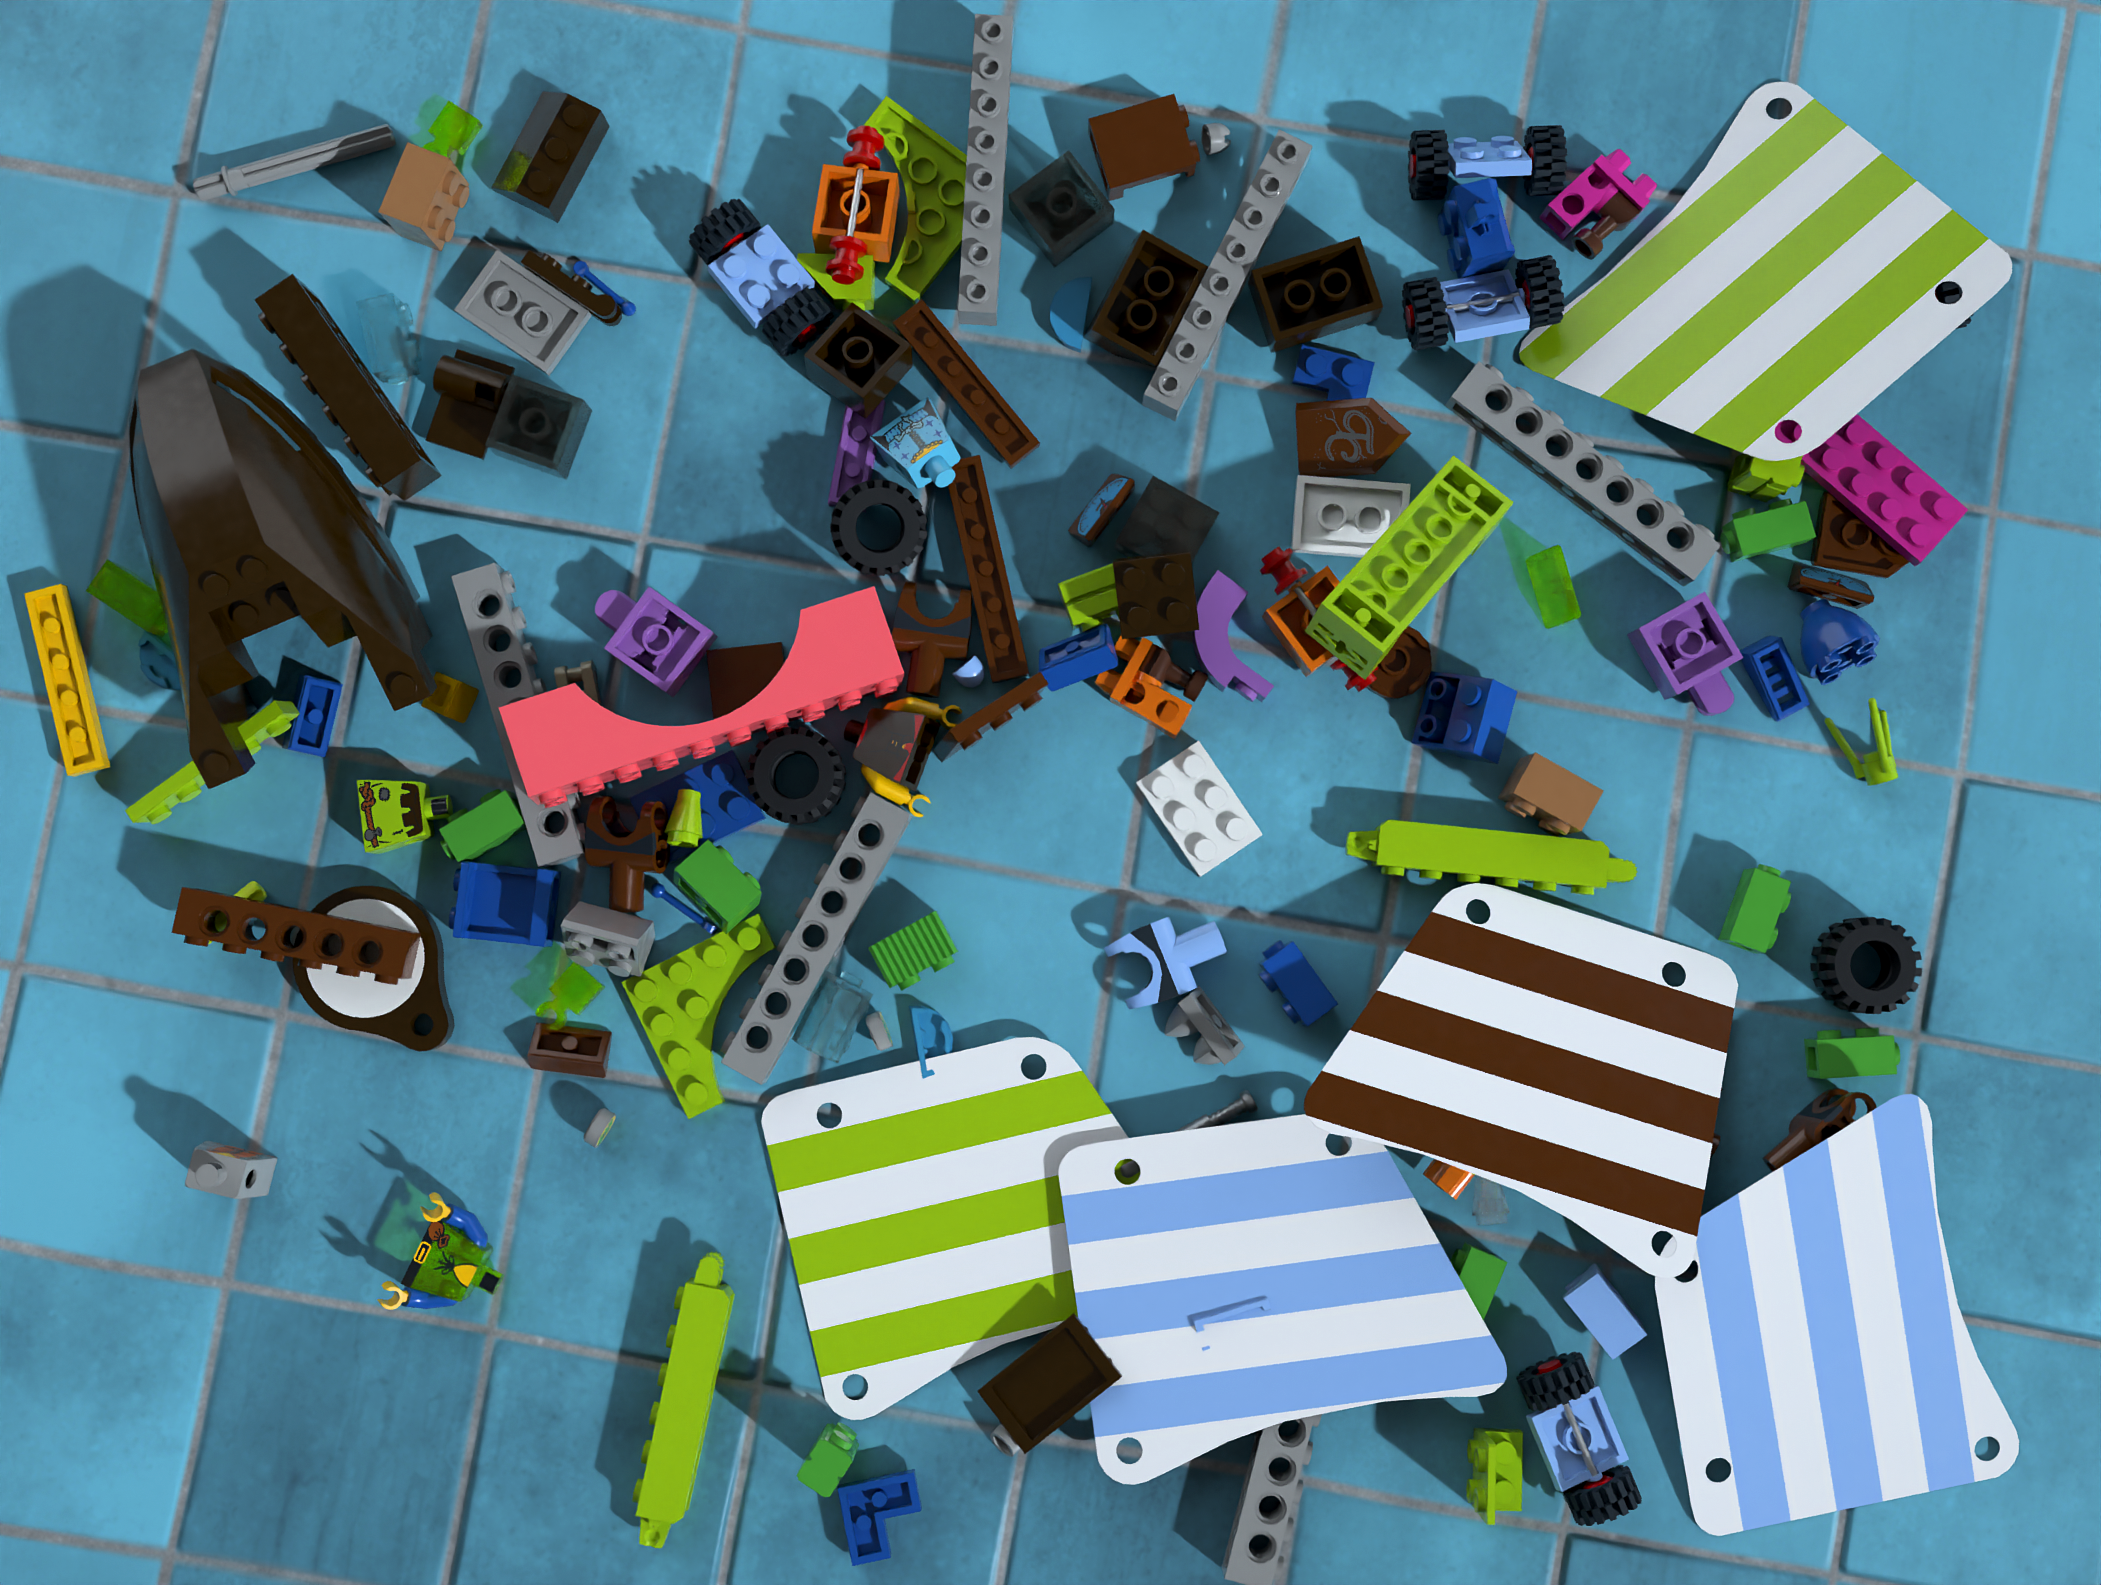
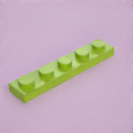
M274 700L240 725L238 730L251 755H254L261 749L260 743L270 736L276 737L287 731L291 727L290 721L300 715L293 702ZM191 761L127 808L125 812L133 823L150 822L152 825L157 824L168 818L172 814L170 809L179 802L185 803L197 797L202 792L200 787L205 782L194 761Z

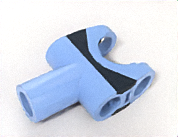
M1169 916L1138 928L1104 947L1107 957L1120 952H1134L1144 956L1150 964L1152 972L1150 981L1146 987L1139 991L1140 994L1125 1000L1128 1010L1163 1002L1197 988L1190 967L1227 953L1215 921L1176 935Z

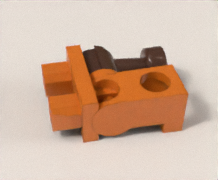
M1120 635L1114 647L1117 657L1126 661L1128 665L1122 675L1112 669L1100 673L1095 681V685L1104 693L1110 695V702L1122 707L1175 739L1188 717L1192 705L1161 689L1164 681L1167 680L1185 688L1183 696L1195 702L1209 675L1199 670H1195L1191 675L1173 663L1165 649L1153 644V642L1144 637L1141 641H1138L1134 638L1122 639V635Z

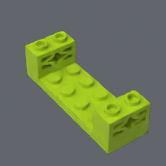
M1453 455L1320 604L1305 632L1365 680L1388 654L1403 631L1470 554L1473 556L1493 533L1514 502Z

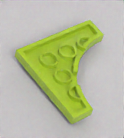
M886 96L864 125L875 128L883 136V148L887 151L900 173L907 196L908 225L900 253L885 277V282L913 304H916L962 245L967 155Z
M759 913L738 923L727 934L722 931L643 971L641 977L633 976L621 982L688 1120L725 1102L716 1077L714 1054H712L714 1028H716L720 1011L725 1002L724 999L733 984L753 963L777 948Z

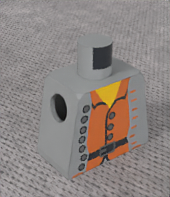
M205 1141L194 1148L185 1186L234 1199L266 1196L269 1193L278 1158L212 1141ZM253 1170V1178L251 1183L246 1181L249 1172Z

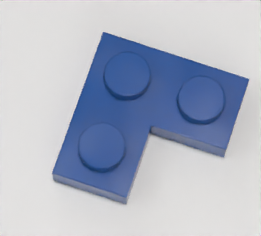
M1302 344L1292 384L1327 392L1326 401L1366 398L1375 362Z
M915 1469L838 1485L837 1490L852 1566L891 1558V1548L885 1519L922 1510Z

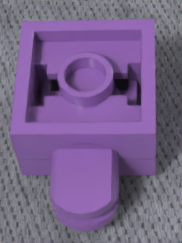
M651 587L647 588L638 602H635L620 591L609 590L604 592L595 604V613L598 619L615 632L604 649L673 698L706 654V650H709L717 639V636L710 629ZM680 618V619L683 620L686 624L683 625L681 622L678 621V619ZM646 665L647 667L652 669L651 672L645 669L644 666Z
M1705 591L1627 634L1664 700L1686 690L1698 711L1704 716L1720 714L1731 707L1734 701V694L1722 675L1721 670L1741 660L1743 656Z

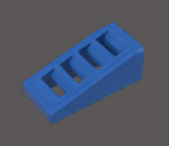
M1766 636L1739 650L1743 656L1741 659L1743 666L1774 721L1778 722L1810 705L1782 637ZM1770 653V657L1760 661V657ZM1775 665L1779 669L1766 675L1765 671ZM1782 679L1785 680L1786 684L1774 690L1772 689L1771 685ZM1791 692L1793 698L1779 705L1777 699Z

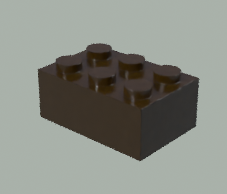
M1360 236L1251 270L1248 286L1271 353L1377 320L1383 309V304Z

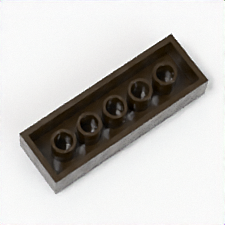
M291 274L254 299L262 310L258 315L260 321L271 334L275 333L283 342L279 345V348L293 365L297 364L304 373L300 378L314 396L318 395L326 404L321 408L334 426L339 425L347 434L343 440L356 457L360 456L369 465L364 470L377 488L382 487L389 496L394 493L406 501L442 476L314 292L295 275Z

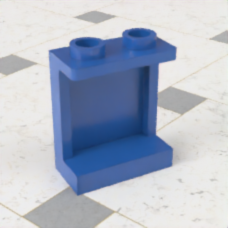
M462 861L461 869H456L453 881L454 891H458L456 907L453 906L449 914V928L453 929V937L552 947L561 872Z

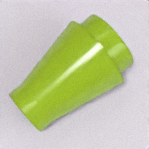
M689 789L678 790L675 805L664 831L668 835V844L685 848L698 847V840L703 838L700 792Z

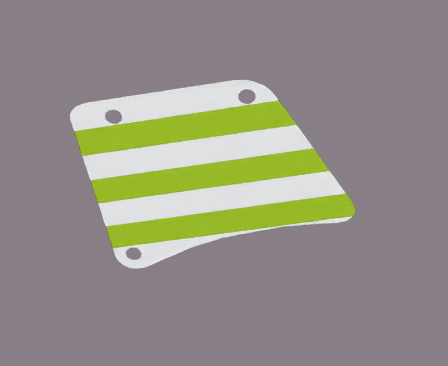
M1773 82L1755 90L1747 99L1706 168L1674 209L1606 276L1565 306L1564 311H1562L1563 319L1560 323L1533 329L1522 341L1519 356L1522 363L1536 373L1697 436L1763 460H1787L1803 456L1823 444L1997 294L2010 279L2012 261L2007 252L1800 86L1789 82ZM1776 98L1788 100L1792 105V111L1789 116L1780 120L1769 117L1766 107L1771 100ZM1952 281L1959 284L1963 292L1959 301L1954 304H1943L1937 300L1935 289L1942 282ZM1783 420H1794L1802 429L1800 438L1793 443H1782L1779 441L1774 432L1778 423Z
M1036 1037L1013 1038L925 1059L927 1071L932 1069L935 1074L924 1079L922 1078L920 1061L793 1090L776 1096L764 1109L761 1120L824 1396L832 1410L841 1417L850 1420H863L875 1416L955 1366L1002 1344L1054 1329L1073 1313L1078 1317L1058 1169L1061 1160L1075 1147L1096 1142L1126 1139L1128 1136L1082 1069L1061 1046ZM1030 1054L1040 1055L1046 1062L1045 1074L1036 1080L1026 1078L1021 1071L1022 1060ZM834 1103L840 1107L842 1119L836 1127L825 1128L818 1122L817 1111L822 1104ZM1123 1159L1115 1167L1114 1174L1116 1179L1124 1185L1133 1184L1140 1177V1172L1130 1178H1126L1121 1174V1167L1132 1161V1159ZM852 1374L863 1376L868 1383L866 1395L859 1400L849 1399L843 1392V1382Z

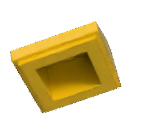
M436 671L433 679L437 689L432 696L423 700L421 706L460 723H465L479 690Z

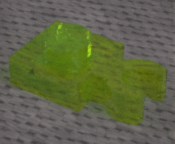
M448 101L428 130L435 140L426 143L422 148L450 159L453 150L463 156L483 125L480 120Z
M573 962L549 988L556 998L553 1001L542 1003L537 1008L535 1014L538 1017H543L547 1011L553 1009L557 1014V1018L550 1028L557 1031L565 1025L569 1010H572L576 1015H580L605 986L584 966Z

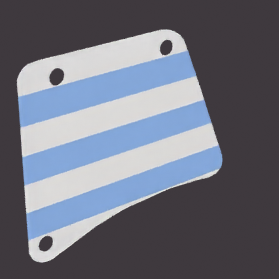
M1902 1094L1893 1097L1701 1216L1694 1260L1698 1265V1273L1692 1281L1680 1282L1675 1277L1660 1278L1655 1276V1291L1690 1503L1696 1523L1707 1533L1722 1536L1996 1478L2008 1471L2015 1462L2019 1453L2017 1431L1977 1357L1957 1303L1937 1210L1932 1120L1928 1106L1918 1096ZM1673 1236L1665 1244L1660 1257L1668 1258L1675 1253L1676 1241ZM1983 1437H1993L2000 1445L1998 1455L1989 1461L1980 1460L1974 1452L1976 1443ZM1715 1458L1726 1459L1731 1466L1729 1477L1722 1482H1713L1706 1475L1707 1464Z
M1306 1114L1096 1142L1075 1147L1061 1160L1058 1176L1078 1318L1088 1328L1089 1333L1106 1355L1112 1359L1113 1364L1123 1375L1090 1402L1098 1462L1109 1477L1122 1484L1135 1485L1147 1482L1228 1441L1285 1421L1384 1401L1441 1397H1478L1493 1393L1504 1384L1507 1377V1365L1502 1352L1383 1144L1351 1137L1352 1146L1350 1150L1342 1156L1333 1155L1326 1147V1138L1329 1132L1315 1127ZM1132 1159L1137 1162L1140 1167V1177L1135 1183L1124 1185L1116 1179L1114 1173L1119 1161ZM1266 1298L1269 1300L1270 1310L1264 1311L1263 1307H1259L1203 1325L1204 1331L1198 1333L1196 1331L1195 1320ZM1210 1346V1349L1202 1350V1347ZM1127 1437L1138 1440L1143 1449L1141 1458L1133 1464L1122 1462L1116 1453L1118 1443Z

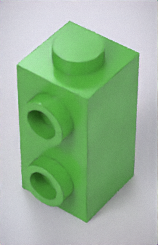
M1791 498L1769 504V510L1756 514L1755 508H1749L1732 514L1733 520L1722 526L1723 532L1720 536L1722 548L1726 554L1730 555L1731 562L1802 545L1816 538L1806 501L1792 504Z
M500 789L493 790L479 799L481 805L471 811L465 808L450 815L446 819L448 824L439 829L444 838L440 843L447 856L452 861L456 859L459 863H462V861L472 862L526 830L527 828L515 793L507 790L501 792Z
M1759 864L1757 868L1743 869L1718 940L1753 954H1765L1766 950L1771 949L1777 939L1778 928L1775 926L1780 913L1786 911L1790 903L1791 892L1788 890L1791 881L1781 878V871L1770 866Z
M1878 1027L1856 1028L1855 1036H1841V1030L1817 1031V1038L1804 1039L1807 1077L1827 1079L1897 1074L1896 1065L1900 1063L1899 1046L1894 1042V1035L1880 1034Z
M1464 1242L1462 1249L1457 1248L1450 1262L1484 1321L1507 1262L1499 1256Z

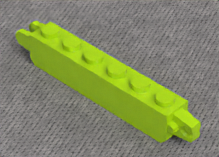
M1398 820L1384 821L1375 828V831L1348 832L1345 855L1371 861V866L1381 867V874L1404 876V869L1419 871V878L1442 880V873L1457 875V882L1474 884L1480 883V877L1494 878L1495 886L1518 888V881L1533 882V889L1541 891H1556V885L1571 886V893L1580 895H1594V889L1607 888V882H1630V880H1634V877H1637L1636 873L1638 872L1635 863L1633 864L1628 859L1624 861L1619 858H1609L1610 849L1603 841Z
M711 1251L706 1256H703V1259L699 1260L700 1263L698 1264L699 1267L696 1270L695 1278L691 1277L685 1283V1287L679 1286L675 1297L674 1309L680 1311L677 1325L671 1324L667 1334L666 1348H671L669 1362L662 1363L658 1376L657 1386L663 1387L660 1402L654 1401L650 1413L649 1425L655 1426L652 1441H645L641 1455V1463L646 1464L644 1478L637 1479L632 1497V1502L638 1503L635 1516L641 1517L639 1544L662 1549L671 1525L682 1519L690 1507L735 1296L729 1285L721 1283L725 1260L723 1259L724 1256H721V1253H717V1251Z

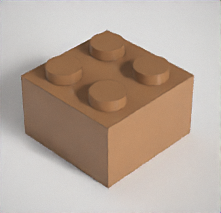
M407 142L378 212L401 237L442 251L445 242H449L453 237L455 231L454 220L459 208H463L467 203L469 183L450 158Z
M1535 752L1519 759L1498 799L1506 802L1504 808L1510 813L1521 818L1529 815L1540 822L1538 828L1552 836L1558 837L1560 833L1567 835L1582 831L1604 790Z

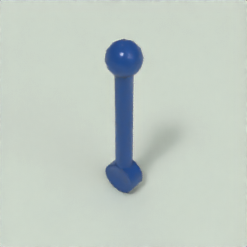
M577 261L574 264L573 270L575 274L582 278L586 277L603 293L610 295L621 307L624 315L632 316L635 313V304L623 300L593 275L584 261Z
M655 883L651 886L650 892L653 897H661L712 935L718 930L716 926L667 893L662 884Z

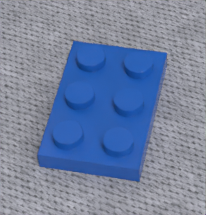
M733 749L629 798L639 819L645 802L652 800L661 801L665 805L669 820L677 799L678 790L689 789L701 793L700 806L703 838L698 840V847L695 848L670 845L668 865L692 854L707 840L714 844L766 819L762 809L754 802L756 800L749 792L747 786H750V783Z

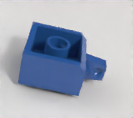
M1487 178L1454 186L1444 202L1441 213L1438 214L1440 233L1442 236L1447 235L1450 249L1447 250L1448 264L1452 272L1456 271L1458 279L1502 271L1515 253L1499 198L1496 179Z

